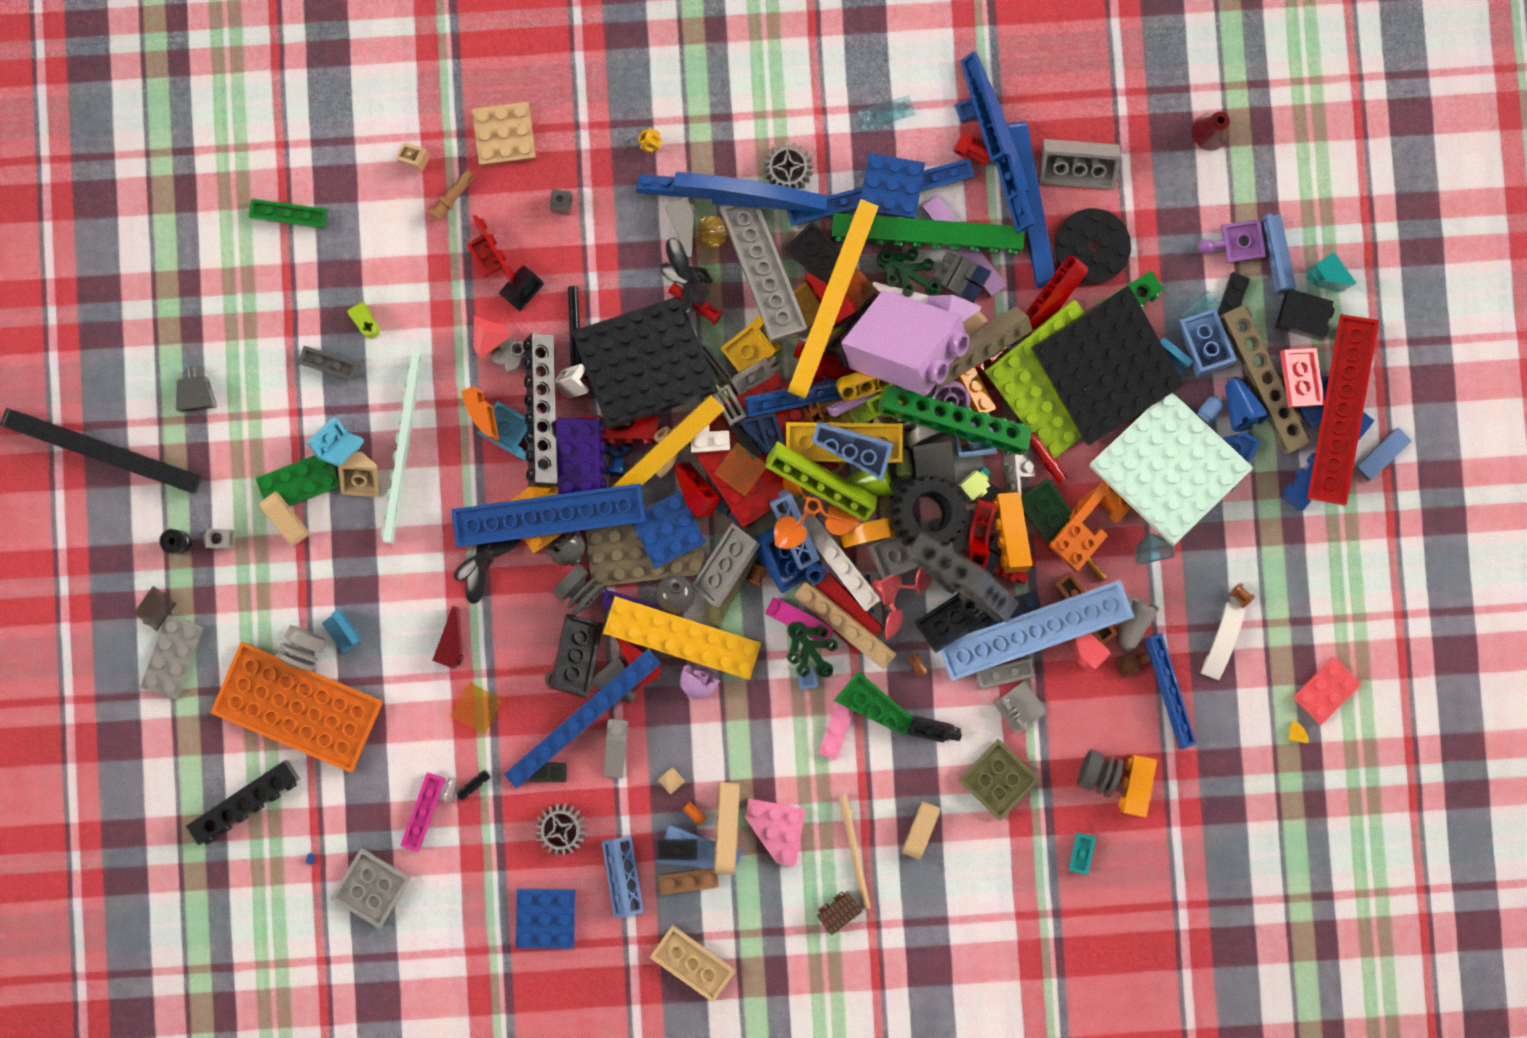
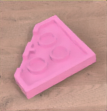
M749 798L745 818L776 863L796 866L806 809Z

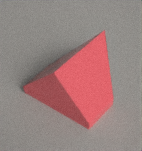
M474 316L473 348L478 356L482 358L510 338L511 334L504 325Z

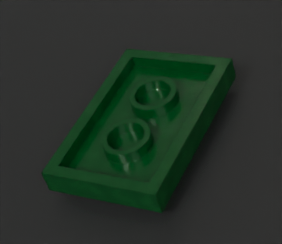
M1048 478L1021 496L1024 513L1047 545H1049L1070 520L1071 509Z

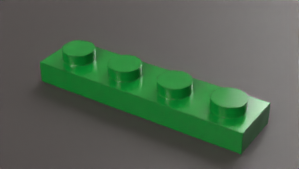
M251 199L249 210L250 219L322 229L326 228L328 210L325 208Z

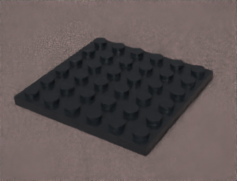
M1129 286L1031 347L1087 446L1184 386Z
M677 297L571 331L608 430L718 393V388L688 314L683 311L681 299Z

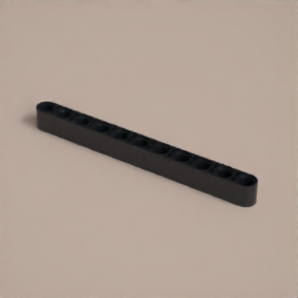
M9 408L5 409L0 422V426L193 494L197 493L202 476Z

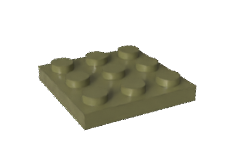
M999 739L958 779L999 821L1040 780Z

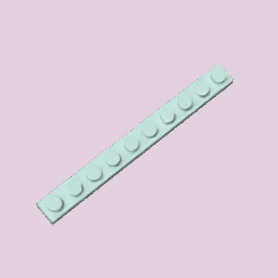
M412 352L411 357H408L407 361L409 374L405 376L404 380L406 394H403L401 399V405L404 407L403 413L399 414L398 424L401 425L400 432L396 433L395 443L398 446L397 451L393 453L392 461L395 462L394 470L390 472L392 485L391 489L387 491L389 504L388 508L384 510L386 523L385 527H382L381 530L383 542L394 544L423 357L420 353Z

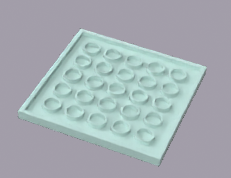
M1174 393L1169 394L1149 407L1089 465L1097 475L1172 546L1188 533L1253 469L1244 458Z

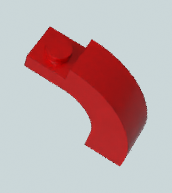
M977 499L974 513L971 514L965 545V559L985 570L990 555L988 548L989 534L997 505L993 502Z

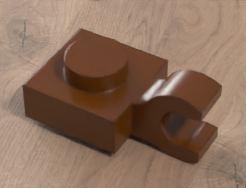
M1131 653L1114 661L1121 678L1139 672L1138 666L1150 662L1151 659L1147 653L1136 658Z

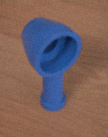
M613 458L610 466L606 467L603 474L622 477L627 472L625 460Z

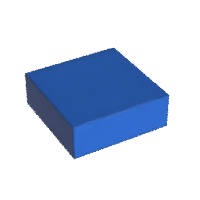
M972 98L954 105L961 123L977 117Z

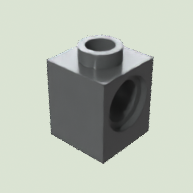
M552 189L549 206L551 212L570 215L573 200L572 193L570 191Z

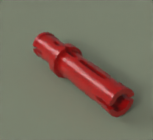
M1032 432L1029 446L1045 466L1044 469L1050 472L1058 484H1061L1068 476L1059 466L1058 460L1052 457L1035 432Z

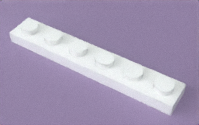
M816 515L807 516L804 519V523L815 548L865 612H867L882 599Z

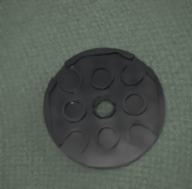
M1087 208L1073 213L1062 223L1055 237L1054 252L1059 266L1069 256L1073 255L1088 267L1087 274L1080 283L1095 285L1113 279L1124 269L1131 253V239L1126 226L1117 216L1103 209ZM1095 241L1098 248L1096 251H1090L1088 243Z

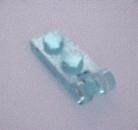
M909 95L858 111L864 122L862 124L864 130L915 114ZM874 113L876 119L871 120L869 115Z

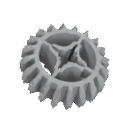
M785 142L784 148H782L780 143L777 144L778 150L772 147V154H766L769 160H763V164L766 165V167H763V172L767 173L764 175V178L770 179L768 181L769 184L775 183V185L799 189L798 185H800L804 189L806 185L803 181L810 182L808 176H813V171L809 169L814 168V164L809 163L812 161V157H806L808 151L801 152L803 148L801 145L796 149V143L794 142L792 147H788V142ZM790 154L798 157L803 164L792 161ZM784 155V161L777 164V166H773L774 161ZM787 160H788V164L790 165V167H792V168L790 169L789 176H788V171H786V169H784V168H786ZM804 170L797 180L792 181L794 173ZM774 172H777V174H783L786 178V182L777 178Z
M556 803V810L550 805L548 807L550 813L543 810L542 814L545 818L541 816L537 818L542 824H535L536 828H540V831H536L535 835L542 836L537 842L544 841L545 844L541 848L544 849L548 845L550 847L548 849L549 854L555 849V856L559 855L560 850H562L563 856H566V849L572 854L574 853L572 846L576 849L580 848L577 841L584 843L585 839L580 837V835H587V832L582 831L581 828H586L587 824L580 823L585 817L578 818L577 815L581 811L578 810L574 814L572 812L574 810L573 805L569 810H566V803L563 804L562 809H560L559 803ZM557 814L568 815L573 820L567 823L563 822L560 817L558 818ZM552 817L554 829L546 834V823ZM557 825H560L561 827H566L567 825H570L566 828V830L563 831L565 832V834H562L561 832L554 833L556 829L559 828L557 827ZM576 825V836L570 842L568 830ZM559 837L565 845H557L550 838Z

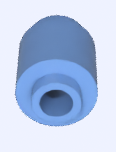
M1210 396L1198 409L1197 416L1207 425L1210 422H1214L1225 409L1223 406L1224 402L1217 396Z

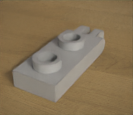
M774 356L770 359L765 357L731 377L729 380L737 394L741 395L775 376V371L781 367L780 363H775L778 361L777 357Z

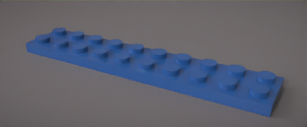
M641 483L451 509L456 547L646 522Z

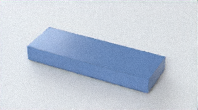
M1397 427L1356 468L1371 481L1412 440Z

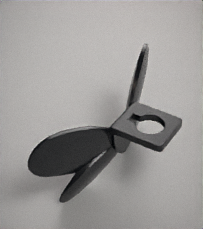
M676 238L668 239L666 252L671 264L663 263L660 270L667 279L683 285L681 304L683 311L688 313L692 310L693 302L697 305H704L706 303L709 291L703 283L712 284L713 280L707 269L689 266L685 250ZM698 272L703 273L706 278L698 275Z
M521 539L477 545L475 556L464 561L454 573L455 580L461 581L466 578V597L470 603L476 604L481 600L485 587V572L494 559L515 548Z

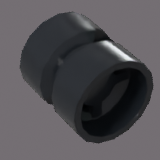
M177 529L164 531L159 540L163 551L176 555L185 554L189 551L192 543L188 533Z

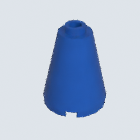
M1238 377L1227 380L1225 392L1232 430L1234 432H1242L1253 428L1252 425L1257 422L1259 425L1269 418L1268 413L1242 378L1238 379Z

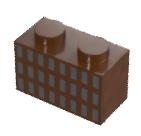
M841 891L833 898L835 901L830 905L826 903L818 909L817 917L831 935L862 913V909L848 891L845 893Z

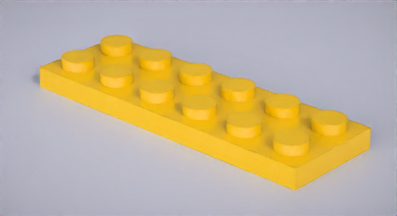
M786 422V447L813 462H847L812 442L817 423ZM826 423L893 442L888 463H902L903 424Z

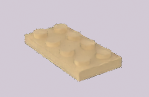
M674 925L670 927L650 956L652 960L711 1002L716 1000L736 971V969Z

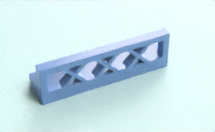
M1272 213L1266 214L1261 218L1275 291L1277 293L1287 291L1288 289H1296L1281 214L1273 216Z
M785 489L778 492L779 498L770 502L777 521L782 515L783 517H794L798 522L802 516L792 493ZM782 503L785 513L779 512L776 505ZM803 521L800 525L806 528L805 523ZM807 530V536L799 547L790 548L800 571L820 560ZM802 551H804L807 561L803 563L799 559Z
M632 836L602 840L614 918L644 913ZM626 841L627 846L625 853L621 851L620 842ZM625 861L629 862L630 865L628 872L624 870ZM629 880L632 881L633 884L631 892L627 889V883ZM632 899L636 902L637 910L631 911L630 902Z

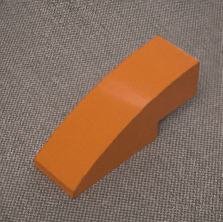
M475 386L462 390L464 404L474 423L487 437L495 442H499L494 408L485 401L483 391Z

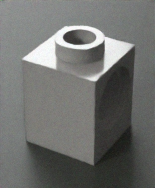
M206 528V532L203 534L205 548L233 550L234 530ZM217 534H220L222 537L219 544H216L214 541V537Z

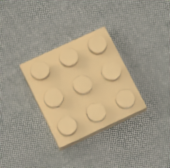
M529 102L472 109L480 166L536 159Z

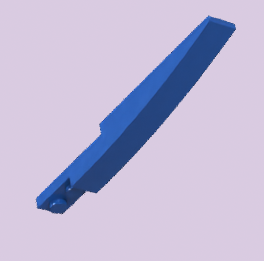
M973 51L960 60L990 161L996 163L1016 232H1024L1035 225L1026 192L1030 191L994 90L977 52Z
M676 172L675 177L639 174L636 186L637 194L712 199V204L826 213L828 196L800 189L739 178Z

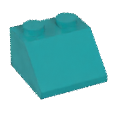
M1335 252L1306 271L1308 281L1318 288L1343 292L1356 284V281Z

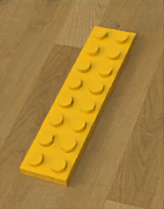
M614 596L603 634L748 680L751 678L761 646L760 642Z

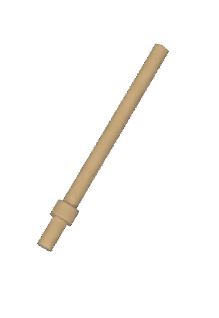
M844 793L839 795L842 808L840 810L841 817L844 818L862 907L863 909L870 908L851 818L853 816L852 808H849L847 794Z

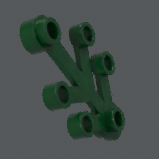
M911 248L907 253L893 254L888 250H882L878 253L876 260L878 265L885 269L887 276L886 284L888 286L895 287L898 283V276L893 273L894 268L899 271L904 296L911 297L915 290L914 286L910 284L909 278L925 287L927 295H940L942 286L938 281H929L914 272L921 270L931 271L934 267V261L931 258H926L921 263L901 264L898 261H916L918 251Z
M800 621L792 622L788 626V635L792 641L787 660L792 664H797L800 661L796 671L801 677H807L810 673V669L807 667L809 655L817 664V674L823 678L830 677L833 674V666L824 661L815 648H826L829 651H835L838 648L837 641L832 638L827 640H809L806 635H817L820 638H826L829 630L825 626L806 627ZM799 642L803 645L801 657L797 653Z

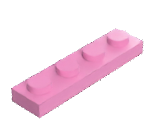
M843 681V684H842V687H841L840 691L844 688V686H845L848 682ZM836 702L818 754L837 760L854 712L853 710Z

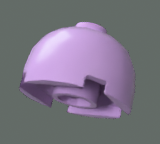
M953 380L938 390L934 388L931 396L935 397L936 400L952 402L955 406L969 407L970 405L969 393L964 385L958 381Z
M693 664L685 665L680 676V686L684 693L687 694V697L697 700L711 696L719 684L718 676L704 667H700L699 670L694 668L695 665Z

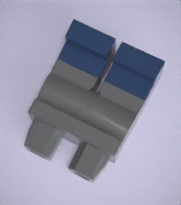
M946 252L942 261L950 265L948 271L946 272L938 267L933 277L940 281L941 285L971 303H975L982 288L966 279L969 278L984 286L992 271L959 254L955 255Z

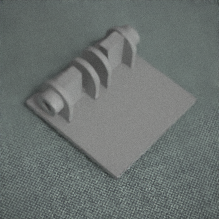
M1025 681L993 703L1016 735L1026 730L1030 724L1047 713Z

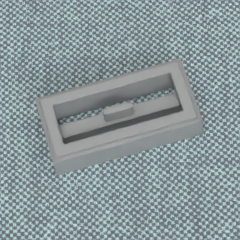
M729 384L719 388L718 393L712 395L723 406L717 396L720 394L734 418L732 420L725 408L722 412L730 427L735 423H739L740 420L747 418ZM727 390L741 415L737 416L723 391Z

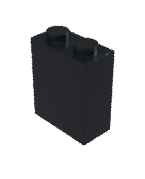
M1288 289L1285 291L1275 328L1319 341L1328 335L1330 329L1328 321L1329 318L1333 317L1335 311L1333 307L1334 301Z

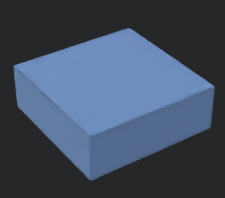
M816 668L810 669L807 677H801L797 674L799 690L819 688Z

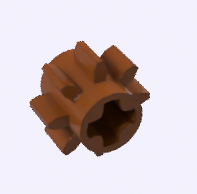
M819 401L816 404L809 402L808 408L803 409L806 422L817 423L827 419V414L825 413L827 411L826 406L821 407Z

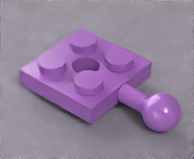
M1260 219L1221 225L1222 241L1211 242L1208 239H1203L1198 244V250L1202 254H1209L1213 249L1224 248L1226 263L1266 257ZM1243 236L1247 238V246H1241L1239 244V237Z

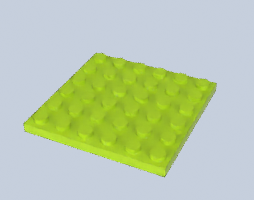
M1072 300L983 370L1020 422L1025 424L1026 427L1032 428V432H1035L1054 459L1082 437L1031 347L1085 313L1076 300Z

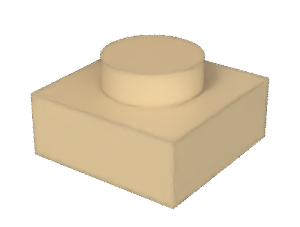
M673 767L658 779L670 794L685 782Z

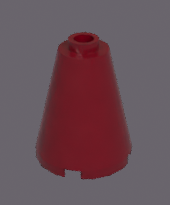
M1212 112L1198 117L1191 130L1194 142L1201 149L1207 151L1217 150L1224 146L1230 135L1229 116L1224 112Z

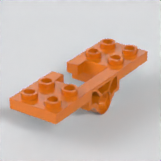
M1104 480L1101 481L1096 489L1091 490L1088 495L1077 502L1072 514L1069 516L1070 520L1048 545L1074 572H1078L1108 536L1102 529H1098L1093 533L1082 523L1096 505L1100 503L1110 513L1108 517L1114 523H1119L1131 508Z

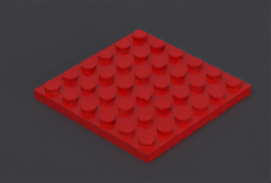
M775 371V376L743 394L737 395L736 398L746 414L745 397L788 389L778 371ZM801 407L775 412L785 446L786 422L811 423L810 421H805V414ZM719 414L709 424V431H729L730 451L694 453V455L743 529L772 510L770 502L779 498L778 492L784 490V477L765 467L768 454L763 453L754 460H751ZM815 462L831 472L839 468L837 462Z

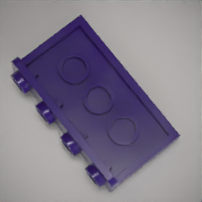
M597 417L596 419L557 418L558 494L606 488V478H603V471L606 470V460H603V452H605L606 445L605 441H602V434L605 433V422H602V417Z

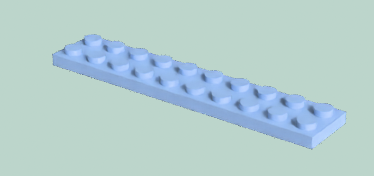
M1119 580L1009 619L1007 623L1003 621L964 635L940 650L949 677L953 681L1134 618L1122 582Z

